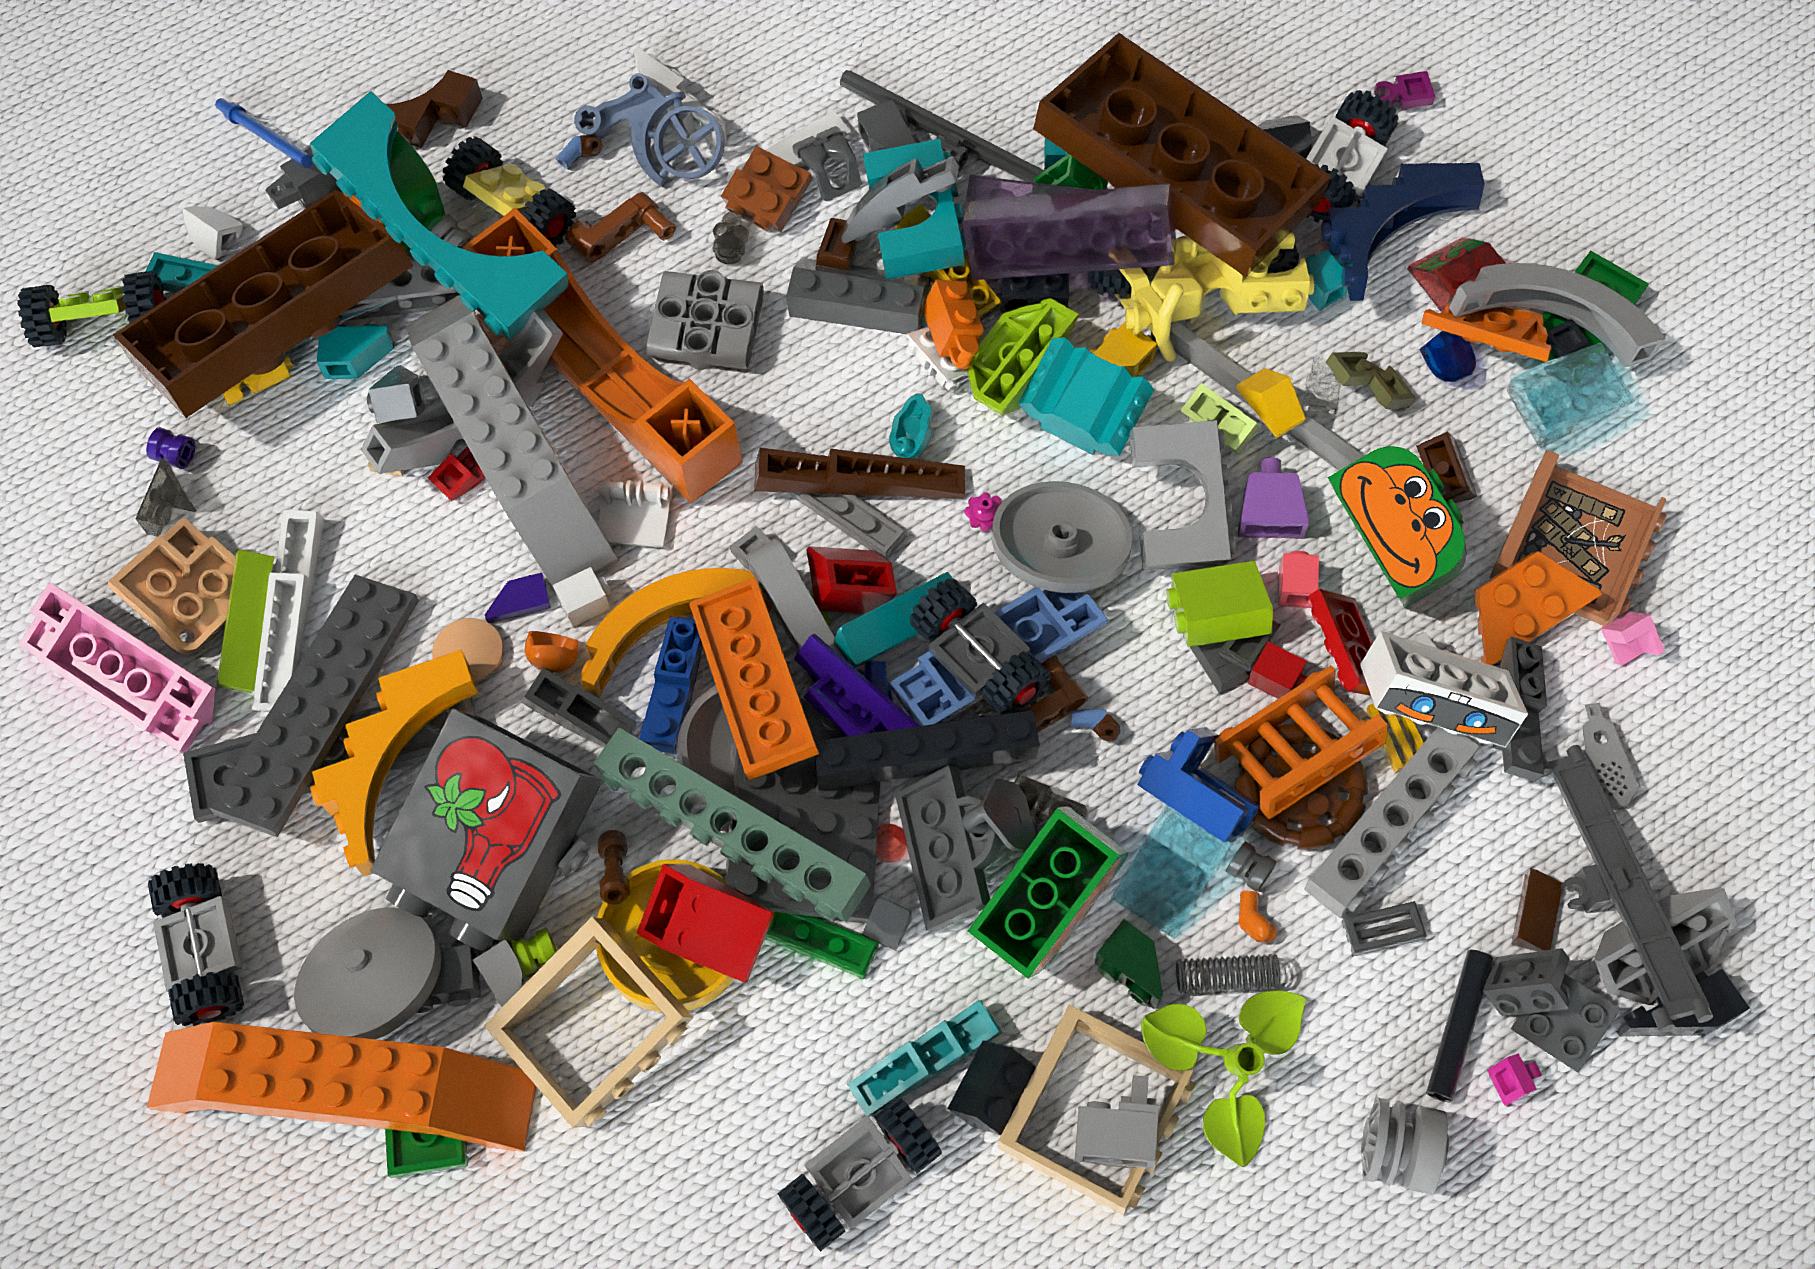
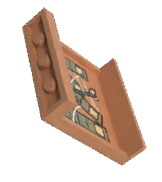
M1546 450L1489 578L1495 577L1530 553L1539 551L1601 591V596L1577 610L1574 614L1605 626L1617 617L1619 618L1626 614L1632 600L1626 598L1629 589L1635 590L1644 572L1638 569L1641 560H1648L1655 546V542L1651 541L1650 538L1653 531L1659 533L1667 514L1662 512L1666 498L1661 497L1656 506L1650 505L1555 466L1559 454Z

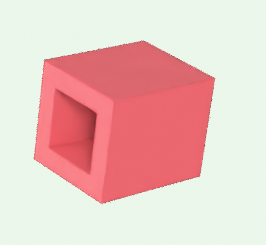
M1305 551L1283 553L1279 565L1278 606L1313 607L1308 595L1318 590L1319 555H1309Z

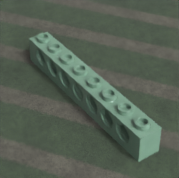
M620 727L593 763L601 774L599 780L614 791H618L620 787L631 793L629 798L644 809H648L651 805L661 811L659 816L670 825L678 827L681 823L691 829L689 834L706 846L710 842L722 848L720 853L735 864H739L741 860L753 867L751 872L767 883L774 879L784 886L782 890L788 896L798 902H802L804 898L816 905L814 910L830 921H834L837 917L847 923L871 886L866 873ZM645 767V771L641 776L630 778L635 769ZM676 785L675 790L670 795L660 796L664 787ZM706 803V807L701 813L690 814L694 805ZM726 822H737L736 827L731 832H720ZM757 840H768V844L763 850L758 852L751 851L752 845ZM787 859H800L796 868L792 870L782 869ZM823 876L832 878L831 883L826 888L820 890L813 888L818 878Z

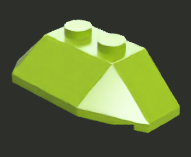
M1051 298L1041 301L1040 304L1028 305L1003 313L978 345L979 350L973 356L972 364L967 369L973 398L1002 416L1020 409L1021 407L1018 403L1052 338L1066 337L1069 339L1079 314Z

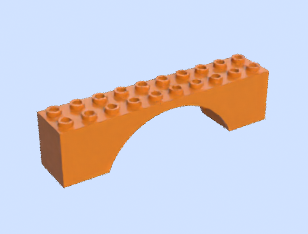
M516 208L512 209L462 247L470 252L490 256H519L543 250L567 272L568 288L544 309L563 333L548 361L690 504L742 463L735 422L690 378L685 382L673 380L659 372L635 352L613 329L585 294L565 264L558 249Z

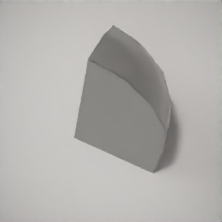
M503 940L473 959L501 1007H503L522 987V970L514 952L507 941Z

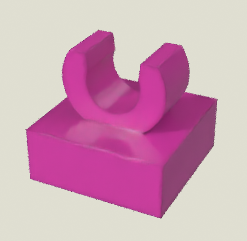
M1519 1053L1505 1058L1487 1070L1504 1106L1517 1102L1537 1090L1532 1080L1542 1076L1536 1062L1524 1065Z

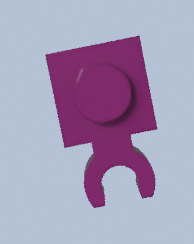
M1427 71L1398 75L1395 78L1394 84L1388 81H1381L1376 83L1374 88V95H1387L1381 97L1380 100L1384 102L1387 99L1390 102L1389 108L1396 102H1400L1402 109L1433 105L1435 100V94Z

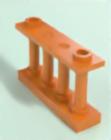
M1331 665L1321 672L1316 671L1310 674L1304 683L1234 728L1228 727L1224 729L1214 740L1215 760L1219 764L1233 755L1262 787L1260 791V810L1269 820L1386 744L1388 724L1379 714L1368 721H1361L1333 692L1335 690L1336 670ZM1321 699L1350 730V733L1339 740H1332L1304 709ZM1292 718L1321 751L1310 759H1303L1275 727ZM1257 737H1263L1292 770L1281 778H1273L1249 752L1246 746L1251 744Z

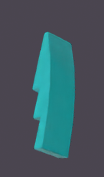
M978 1000L949 1021H942L915 1041L906 1042L847 1083L864 1114L870 1117L887 1107L898 1097L903 1098L977 1051L983 1040L990 1042L1003 1032L982 1000Z

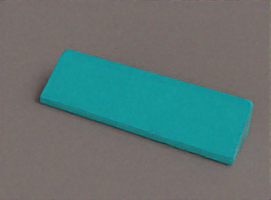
M945 572L844 624L837 631L834 639L835 645L851 665L856 668L919 635L910 625L911 620L909 618L910 614L915 613L913 611L914 606L921 603L919 599L922 595L926 597L929 594L927 591L931 587L935 589L940 581L944 583L946 579L950 578L953 580L949 572Z

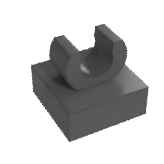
M1596 865L1583 867L1574 877L1566 879L1560 886L1562 890L1573 888L1579 894V898L1572 899L1567 904L1569 909H1578L1583 905L1585 912L1590 913L1600 910L1610 900Z

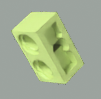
M1200 383L1180 410L1193 422L1217 420L1218 430H1223L1225 445L1238 455L1241 454L1260 429L1254 420L1203 383Z

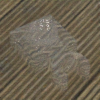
M1316 354L1311 366L1313 375L1307 374L1302 410L1336 414L1339 406L1341 383L1334 378V373L1329 367L1326 368L1320 365V355Z

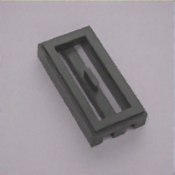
M1415 901L1345 917L1341 921L1343 929L1345 928L1347 932V941L1351 945L1352 957L1422 941L1427 937ZM1407 913L1411 915V919L1356 931L1354 927ZM1412 927H1415L1416 930L1363 944L1359 943V940Z

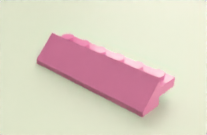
M50 582L48 583L30 611L36 618L18 645L37 657L39 662L142 730L154 734L180 752H187L204 724L212 725L215 688Z

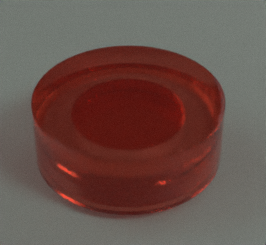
M895 824L879 826L877 829L876 857L888 863L900 860L907 852L904 830Z

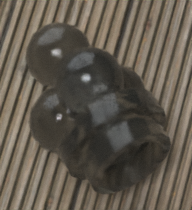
M728 212L724 214L721 222H718L713 228L715 239L712 248L719 262L735 264L741 260L745 253V243L749 239V231L741 225V218L738 214Z

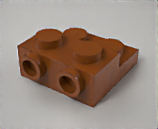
M755 146L743 169L735 170L721 194V198L726 203L725 208L738 217H742L745 214L753 218L752 222L765 231H769L772 228L781 233L812 181L813 176L810 172Z

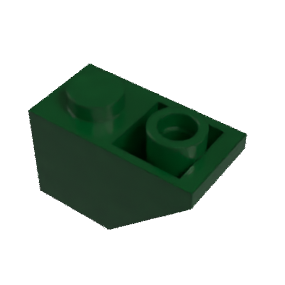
M1123 919L1096 953L1094 963L1098 965L1097 970L1104 978L1112 983L1118 980L1129 989V996L1143 1006L1149 1004L1156 1008L1160 1003L1163 992L1155 942L1127 920Z

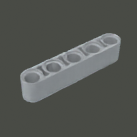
M776 538L746 554L745 559L752 574L756 577L760 588L795 650L798 652L808 637L816 634L848 662L847 658L835 645L834 635L780 541ZM810 674L812 680L816 683L818 680Z

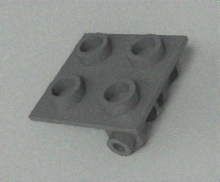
M1565 973L1560 988L1570 1001L1568 1009L1519 1015L1511 1030L1579 1073L1621 1009Z

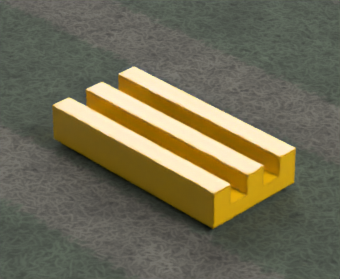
M1374 703L1366 708L1370 719L1381 712L1375 708ZM1385 714L1406 759L1405 762H1401L1387 731L1386 744L1383 745V748L1394 772L1398 773L1414 754L1396 715ZM1400 716L1417 752L1424 744L1418 729L1410 718Z

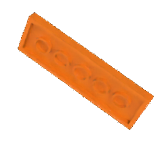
M756 577L689 602L748 780L750 781L819 754Z

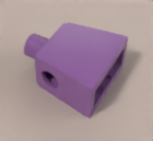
M1274 457L1265 458L1261 461V472H1252L1248 475L1238 527V537L1304 539L1309 525V517L1299 476L1296 473H1282L1280 459Z

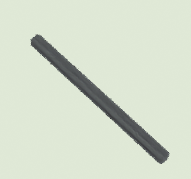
M845 70L840 79L842 87L877 105L893 99L897 109L905 112L908 121L937 136L942 135L945 137L947 133L951 134L953 132L965 138L963 146L969 149L970 153L1031 185L1034 183V178L1045 171L852 71Z

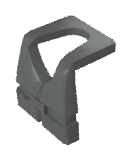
M834 126L818 133L816 138L811 136L792 146L795 155L801 158L802 162L815 173L821 198L824 201H829L862 185L855 154L839 127ZM830 157L841 158L847 161V181L838 188L831 185L824 170V164Z

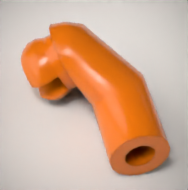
M1242 891L1240 893L1238 918L1240 928L1257 942H1272L1277 936V928L1258 912L1259 893Z

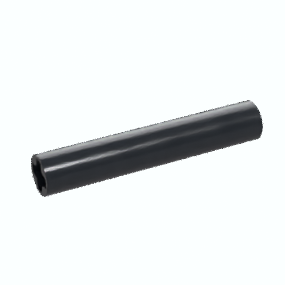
M1473 949L1467 951L1426 1094L1442 1102H1453L1483 998V989L1494 958L1483 951Z

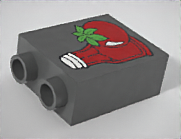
M452 708L370 872L393 883L386 896V900L396 907L413 915L426 918L432 906H435L455 917L448 933L468 946L486 952L491 949L495 939L516 940L521 937L524 938L559 869L558 864L564 858L602 782L598 777L481 716Z

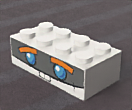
M1380 631L1360 664L1375 708L1388 715L1397 714L1410 718L1421 725L1430 724L1443 728L1451 734H1463L1473 737L1481 743H1493L1502 747L1508 745L1528 715L1508 670L1387 632Z

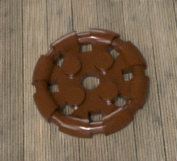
M1297 723L1275 727L1303 759H1310L1321 751ZM1322 728L1332 740L1341 739V737L1333 732ZM1257 737L1248 746L1249 752L1273 778H1281L1292 770L1280 755L1276 760L1270 753L1273 747L1264 738ZM1302 742L1315 744L1314 753L1301 751ZM1361 760L1270 820L1259 809L1252 820V827L1273 843L1281 846L1284 843L1295 845L1298 850L1318 849L1334 844L1335 838L1340 835H1347L1363 816L1366 805L1363 804L1364 795L1368 794V781ZM1239 762L1238 767L1241 770L1239 777L1235 778V789L1260 805V791L1262 787ZM1338 792L1349 793L1348 800H1336ZM1327 815L1332 823L1325 826L1318 819ZM1287 823L1301 824L1300 831L1287 829Z

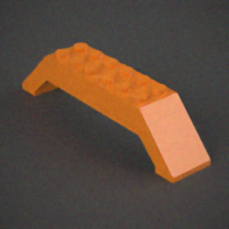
M210 1022L165 1032L147 1108L187 1114L188 1111L214 1109L435 1134L483 1145L486 1148L525 1152L536 1085L522 1069L446 1047Z

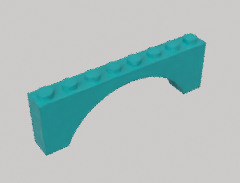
M370 91L310 142L314 156L312 158L313 163L323 174L327 175L330 173L337 179L338 187L345 195L350 198L354 195L361 202L362 209L371 219L376 220L379 218L386 225L387 233L396 242L400 243L403 241L411 248L410 253L414 259L422 266L428 264L435 271L434 275L445 288L450 289L453 287L460 294L461 302L470 311L474 312L477 310L485 317V324L496 335L502 333L510 341L523 329L534 311L544 310L568 288L567 272L543 250L519 256L478 254L458 248L442 240L420 224L402 202L391 178V150L398 131L395 113Z

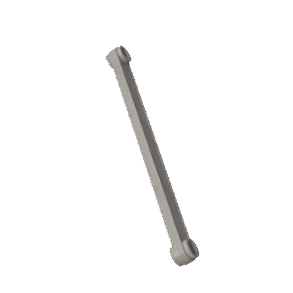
M1184 320L1171 322L1170 341L1175 352L1249 405L1236 389V386L1252 375L1191 332ZM1151 332V338L1156 342V338ZM1305 413V422L1287 432V434L1338 471L1364 456Z

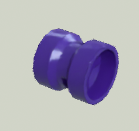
M158 427L151 433L148 439L146 453L149 459L158 462L166 460L170 466L184 469L193 459L195 441L192 437L183 434L175 436L171 430Z

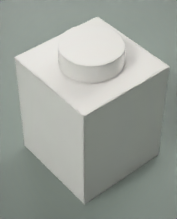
M591 567L553 585L557 598L572 627H576L611 610L607 597L612 595L610 588L603 576L599 578L595 576Z

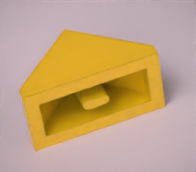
M1264 368L1237 384L1236 389L1276 438L1305 422V415L1289 376Z

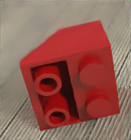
M808 546L806 549L814 601L819 611L868 613L893 600L896 596L897 590L892 563L875 551Z

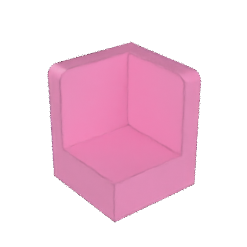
M1629 611L1601 628L1614 661L1618 665H1624L1642 653L1660 655L1665 652L1650 614Z

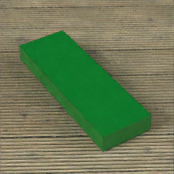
M775 912L765 939L861 979H865L879 947V943L817 917Z

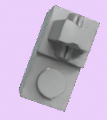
M1133 1075L1131 1097L1121 1096L1118 1109H1111L1109 1103L1099 1101L1087 1102V1107H1078L1075 1162L1147 1169L1155 1168L1159 1105H1157V1099L1147 1098L1148 1076Z

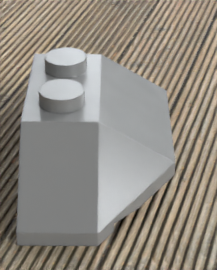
M1718 887L1666 896L1658 902L1694 975L1703 970L1710 969L1724 945L1728 931H1732L1737 923L1725 889ZM1621 922L1605 931L1594 960L1607 993L1647 1005L1655 1001L1654 999L1658 997V994L1624 923Z

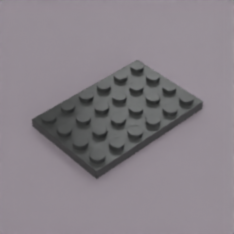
M799 698L814 741L846 737L827 717L816 711L810 702ZM736 747L732 794L866 873L871 886L848 921L867 923L873 908L880 782L818 790L813 756L749 781ZM730 821L729 832L736 827V821ZM757 840L752 845L751 851L758 852L763 850L767 846L768 840ZM728 859L726 860L725 885L773 912L824 918L814 910L815 904L805 898L802 902L794 900L782 890L784 887L782 884L774 879L770 883L761 880L751 872L753 867L741 860L739 864H735ZM787 859L782 869L792 870L796 868L800 859ZM827 876L818 878L813 888L819 890L826 888L831 883L832 878Z

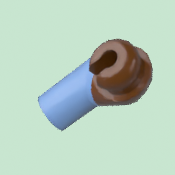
M575 136L558 154L556 161L562 167L568 169L578 157L598 155L603 148L602 140L597 136Z
M1071 710V728L1090 727L1102 740L1108 742L1116 740L1120 735V725L1106 710Z

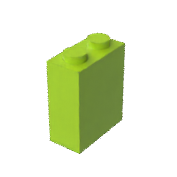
M1255 560L1171 574V588L1166 589L1167 604L1170 610L1175 609L1176 611L1174 613L1176 631L1178 634L1183 633L1187 647L1272 634L1273 606Z

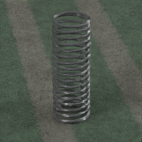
M1275 953L1273 955L1269 954L1268 957L1266 954H1263L1262 957L1258 954L1256 957L1251 955L1250 958L1247 955L1244 958L1239 955L1238 958L1233 956L1232 959L1229 956L1226 959L1223 956L1220 959L1215 957L1214 960L1211 957L1208 960L1204 957L1202 960L1191 958L1190 961L1186 958L1184 961L1177 959L1176 978L1179 993L1183 991L1185 994L1187 993L1185 973L1187 963L1189 990L1191 993L1193 992L1191 972L1193 962L1195 990L1197 993L1199 992L1197 971L1199 962L1202 992H1205L1203 971L1205 961L1207 989L1210 992L1211 976L1209 965L1211 961L1213 988L1216 992V960L1218 963L1219 988L1223 991L1221 968L1223 960L1225 987L1229 991L1228 959L1230 962L1232 990L1234 991L1236 988L1233 967L1234 959L1236 962L1238 989L1241 990L1242 988L1239 966L1241 959L1243 986L1247 990L1246 958L1249 964V986L1251 989L1254 988L1251 965L1253 958L1255 985L1259 989L1258 957L1261 963L1262 988L1265 989L1266 987L1264 957L1267 962V984L1271 988L1270 956L1272 958L1273 984L1275 988H1279V959Z

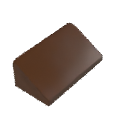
M1448 431L1416 446L1427 472L1434 469L1443 483L1445 494L1442 496L1446 502L1452 499L1454 503L1477 497L1457 441Z
M1532 868L1528 870L1524 876L1511 945L1537 952L1551 950L1562 892L1560 886L1563 883L1539 870Z

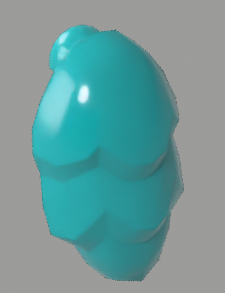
M921 393L912 395L904 403L902 409L894 416L889 443L894 454L898 457L909 459L918 457L926 449L931 439V424L934 410Z

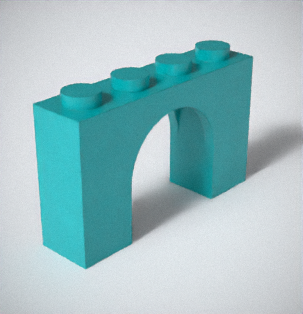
M941 139L863 153L869 190L887 174L915 158H918L924 169L951 157L950 151L943 152ZM956 183L944 192L938 193L935 191L925 195L937 204V208L924 222L912 227L878 233L886 280L965 265L963 251L970 249L966 230L959 231L958 224L964 223L961 204H954L953 197H958Z

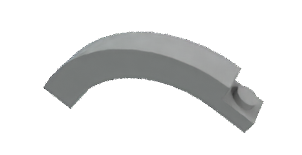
M1507 263L1482 267L1475 282L1467 281L1458 287L1449 306L1455 318L1494 307L1520 306L1544 310L1568 320L1572 319L1574 323L1582 326L1601 340L1624 367L1653 359L1666 339L1658 327L1640 309L1614 290L1583 275L1548 265Z

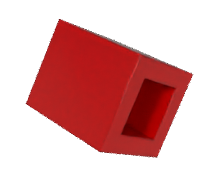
M1268 641L1251 671L1248 684L1279 699L1305 682L1308 676L1303 674L1307 661Z

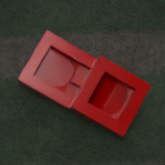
M467 446L457 457L451 453L432 472L428 479L449 500L453 501L485 479V476Z

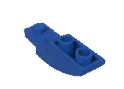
M670 616L654 671V687L639 736L641 741L664 753L675 754L680 727L690 709L696 683L702 641L695 620Z

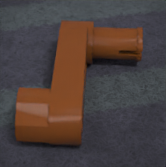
M639 192L627 199L594 226L587 220L576 221L570 226L565 240L587 262L592 263L602 258L645 224L663 241L674 234L676 224L659 211L658 204L646 193Z
M1056 655L1041 663L1050 672L1051 679L1048 682L1054 693L1027 708L1028 711H1034L1037 732L1071 713V710H1077L1088 700V696L1076 679H1071Z

